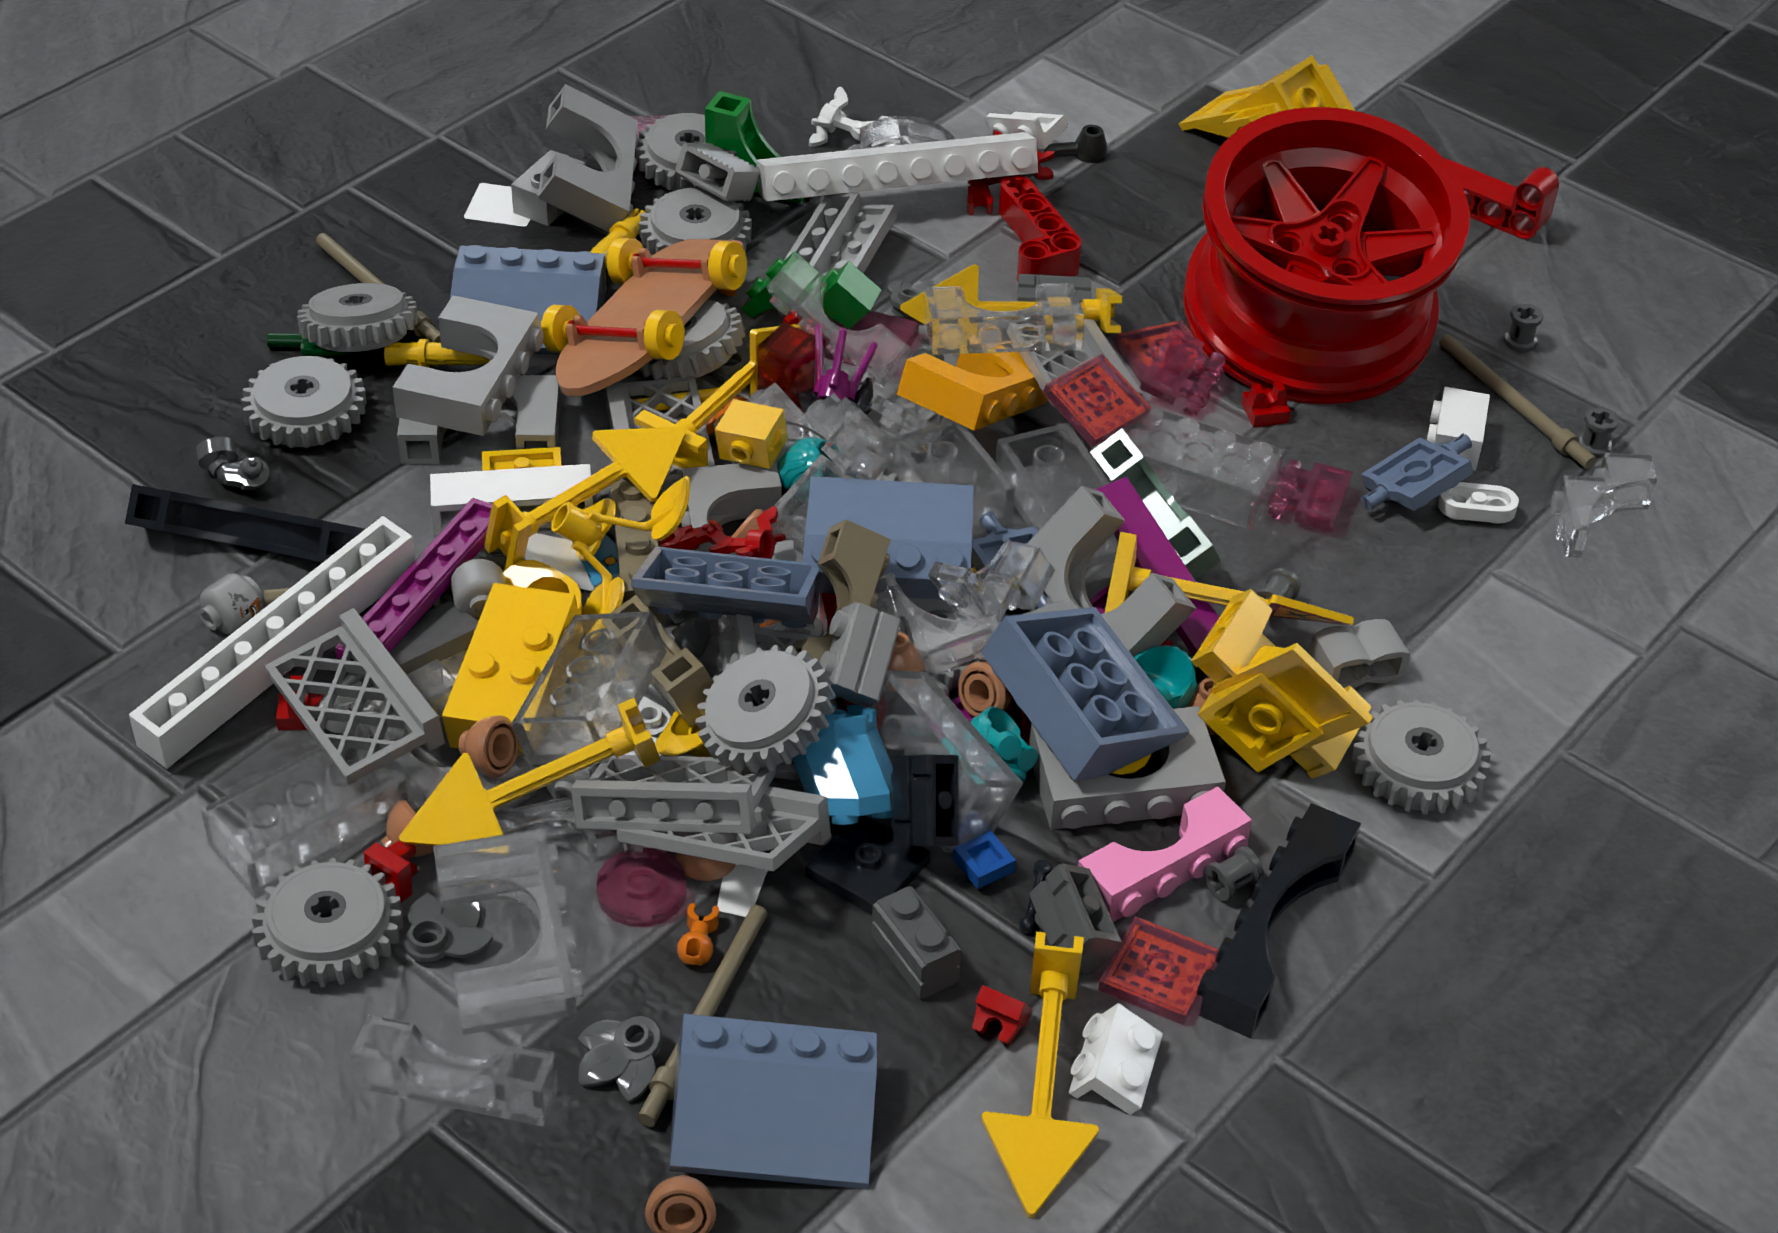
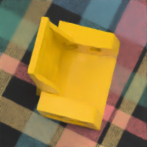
M1311 55L1261 85L1224 92L1178 123L1182 131L1195 128L1229 138L1248 123L1279 111L1305 107H1331L1353 111L1355 109L1328 64L1318 65L1314 56Z
M1249 589L1232 597L1191 660L1196 667H1199L1214 681L1211 689L1212 692L1197 715L1257 773L1287 755H1290L1301 765L1312 779L1335 771L1359 728L1371 722L1373 718L1369 713L1371 705L1353 687L1343 688L1298 643L1286 648L1276 647L1262 633L1273 610L1252 589Z

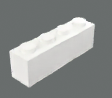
M590 464L430 474L434 536L439 535L472 498L492 504L497 499L507 495L522 513L525 511L529 513L591 476ZM593 496L576 506L580 509L592 506ZM552 520L538 529L551 528Z

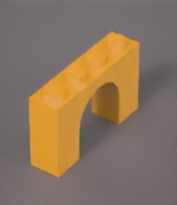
M981 335L963 341L956 367L927 353L906 359L896 394L971 430L980 429L1046 404L1049 401L1019 352Z

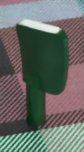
M300 333L267 334L268 348H301V354L341 356L354 354V352H338L323 349L314 342L310 343L308 338L303 339Z

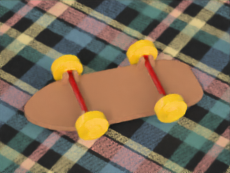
M617 238L614 240L607 254V270L611 280L622 286L590 320L586 322L584 317L580 316L578 311L571 305L553 304L543 314L541 329L544 333L543 344L550 352L560 353L556 364V378L561 391L565 395L572 397L591 394L626 378L653 358L664 360L676 358L682 350L685 339L684 325L717 289L736 290L743 284L747 273V257L743 243L738 240L687 239L668 246L651 256L649 250L643 248L641 242L636 238Z

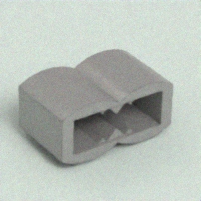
M1385 619L1365 620L1353 627L1333 626L1324 628L1313 635L1309 653L1343 688L1348 686L1355 688L1366 682L1386 683L1396 680L1405 675L1410 657L1409 651L1391 623Z

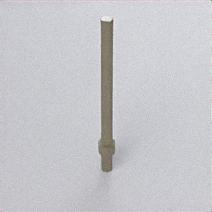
M321 233L317 236L316 244L361 283L384 284L329 235ZM417 311L418 324H415L414 329L410 331L417 337L428 339L429 342L441 343L440 331L433 326V321L422 311Z
M1445 334L1440 339L1439 345L1549 437L1552 440V446L1561 454L1570 455L1587 470L1595 465L1597 458L1579 443V438L1568 428L1562 429L1450 334Z
M753 905L749 910L693 1015L714 1016L768 915L764 907ZM678 1042L665 1066L657 1069L649 1083L651 1092L637 1116L638 1121L645 1126L653 1127L667 1101L674 1099Z

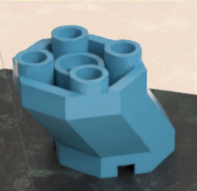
M832 705L834 713L825 715L829 726L828 728L820 729L817 735L820 740L817 743L812 742L806 748V754H798L792 758L805 793L827 796L828 812L833 824H854L858 822V816L870 814L873 818H892L893 785L891 774L893 766L877 729L876 709L861 705H847L848 713H846L845 710L836 709V705Z

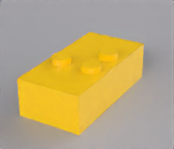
M493 583L442 713V720L450 748L459 749L458 742L461 734L469 730L479 720L489 716L501 715L509 718L516 728L519 740L517 758L534 760L581 629L575 594Z

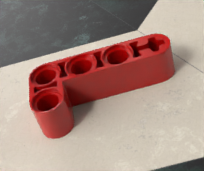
M1444 158L1454 170L1464 188L1469 205L1470 218L1521 239L1532 238L1550 220L1559 189V180L1557 175L1549 168H1536L1516 187Z
M1023 175L1005 176L1001 180L999 214L1023 242L1019 246L1017 281L1019 274L1075 277L1079 273L1082 245L1079 235L1030 179Z

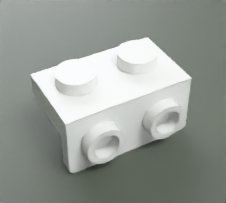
M1013 112L1011 115L989 113L985 117L991 136L994 135V131H999L1002 134L1026 132L1037 138V149H1045L1058 139V136L1069 127L1065 116L1057 114Z
M1119 1003L1103 1014L1096 1013L1090 1018L1083 1030L1085 1042L1081 1053L1071 1067L1073 1080L1069 1094L1078 1099L1090 1090H1093L1127 1114L1131 1115L1142 1106L1163 1033Z

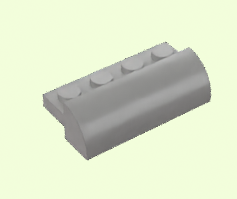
M859 193L825 195L786 258L795 251L823 276L832 268L838 271L848 261L864 274L897 218L895 206L862 205Z

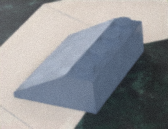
M480 245L460 246L454 266L450 299L454 295L537 312L539 329H541L543 314L553 304L573 306L579 315L583 316L585 321L588 322L604 304L607 289L605 254L587 251L565 252L552 249L530 250L518 249L516 247L495 248L482 247ZM542 344V347L538 352H534L541 354L560 355V353H552L549 350H547L544 344Z
M811 476L803 562L818 564L829 528L844 520H849L891 539L887 553L890 555L889 564L884 574L879 577L874 591L877 592L878 596L968 601L971 573L974 485ZM821 570L820 593L835 594L829 578Z
M655 546L633 576L631 588L644 606L656 607V611L663 614H679L681 610L698 612V616L707 619H719L723 615L735 616L739 614L752 616L754 624L763 623L765 619L781 621V624L785 627L803 628L806 627V624H813L818 614L821 569L817 566L818 564Z
M1096 607L1005 616L981 651L992 667L994 674L1003 682L1015 699L1016 704L1024 711L1037 729L1039 736L1048 744L1061 762L1063 769L1074 781L1110 774L1185 738L1190 732Z
M684 1014L677 1046L669 1171L867 1189L869 1184L877 1076V1033Z

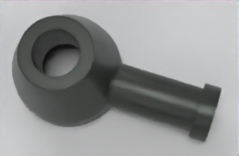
M1090 124L1082 128L1075 142L1053 143L1047 146L1044 152L1054 151V157L1075 156L1081 161L1096 163L1106 158L1107 142L1103 129L1098 125Z

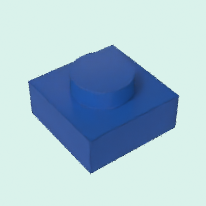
M992 831L955 847L953 851L954 862L977 889L1015 872L1016 859Z

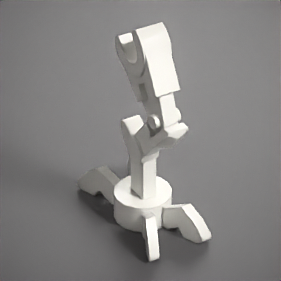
M842 87L837 88L834 93V99L829 104L826 103L823 106L820 115L811 120V124L816 126V134H812L810 137L809 147H816L827 143L828 132H834L836 127L849 131L859 141L862 140V134L877 133L884 135L885 141L889 146L919 142L918 138L905 127H898L893 124V117L881 116L878 121L866 122L847 118L846 114L841 111L843 107L848 105V97Z

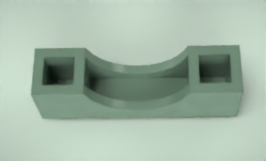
M1122 428L1090 451L1097 465L1111 483L1127 476L1194 580L1221 561L1213 544L1191 516L1181 508L1169 493L1145 457Z

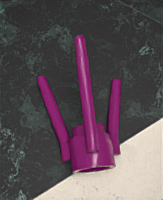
M816 324L814 337L815 385L813 393L817 395V401L823 405L836 408L845 407L847 400H855L857 387L873 358L878 344L876 342L870 344L850 382L848 380L849 375L841 371L847 329L841 328L832 369H828L826 375H824L822 325Z

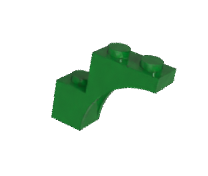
M719 91L706 106L705 143H712L713 146H718L726 151L737 152L739 159L749 162V165H754V167H757L756 160L781 157L761 134L753 115L751 99ZM758 181L754 190L755 193H759ZM805 197L784 200L800 204Z
M794 251L784 261L778 258L766 271V278L761 279L757 277L745 291V294L749 297L741 310L753 318L757 314L771 308L782 306L803 307L823 313L849 329L871 310L882 289L850 261L838 271L832 268L823 276Z

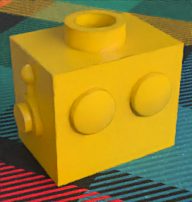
M733 399L715 428L720 459L770 469L788 440L784 409Z

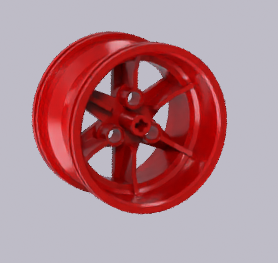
M1331 107L1294 108L1269 114L1248 123L1223 143L1213 157L1208 169L1202 202L1207 233L1199 241L1191 255L1183 287V306L1188 326L1202 350L1222 370L1249 387L1260 383L1263 390L1272 389L1275 381H1281L1286 389L1288 401L1312 404L1349 403L1376 397L1394 389L1406 381L1418 369L1430 350L1440 312L1437 289L1454 271L1465 245L1469 231L1470 213L1467 196L1459 178L1447 161L1420 137L1395 123L1363 112ZM1383 275L1401 276V278L1387 281Z

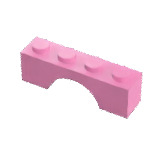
M1217 786L1184 804L1179 830L1181 839L1174 845L1157 851H1138L1112 842L1078 860V866L1090 869L1114 922L1123 916L1130 917L1134 915L1143 905L1158 897L1164 898L1170 895L1183 883L1193 878L1203 877V869L1206 865L1212 862L1221 863L1232 857L1233 852L1237 848L1248 846L1252 819Z

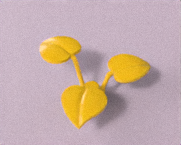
M684 476L662 493L653 505L651 519L647 522H637L615 517L616 504L610 498L600 500L585 509H580L569 502H565L559 507L553 517L551 530L572 541L571 548L576 550L577 557L582 561H588L602 576V583L593 590L585 603L581 617V638L577 640L578 642H588L601 634L607 628L603 618L621 606L623 601L624 580L620 577L612 580V574L594 557L605 534L612 525L642 531L652 530L651 536L654 540L662 541L677 529L685 515L690 495L691 477Z

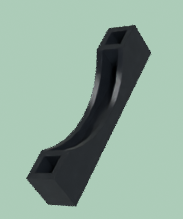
M132 484L125 524L240 545L318 562L327 560L366 529Z
M1313 803L1310 804L1303 818L1297 816L1294 818L1287 834L1286 841H1288L1286 848L1280 845L1277 847L1269 866V870L1272 872L1269 877L1262 875L1255 886L1252 895L1253 905L1251 908L1243 906L1234 926L1235 936L1233 939L1225 937L1216 956L1217 967L1214 971L1207 969L1202 976L1197 989V995L1203 997L1200 1017L1250 1039L1252 1038L1269 1007L1275 981V975L1269 961L1266 939L1270 928L1281 913L1298 898L1319 887L1338 882L1355 851L1361 826L1360 822Z

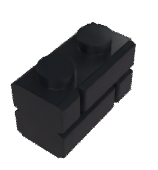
M936 754L893 755V771L891 774L893 816L891 826L894 835V846H959V756Z

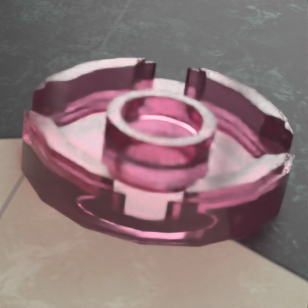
M643 848V852L631 853V849L619 852L608 859L598 872L596 895L602 911L613 921L626 926L649 927L664 923L676 915L686 901L687 881L681 863L670 854L655 848Z

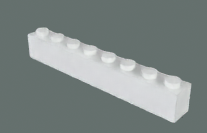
M1026 132L758 159L756 164L760 169L758 178L759 195L766 201L1038 173L1037 138Z
M384 516L380 517L129 714L137 747L168 769L273 684L266 673L264 665L341 626L339 615L352 608H355L360 614L382 597L415 561L413 536Z

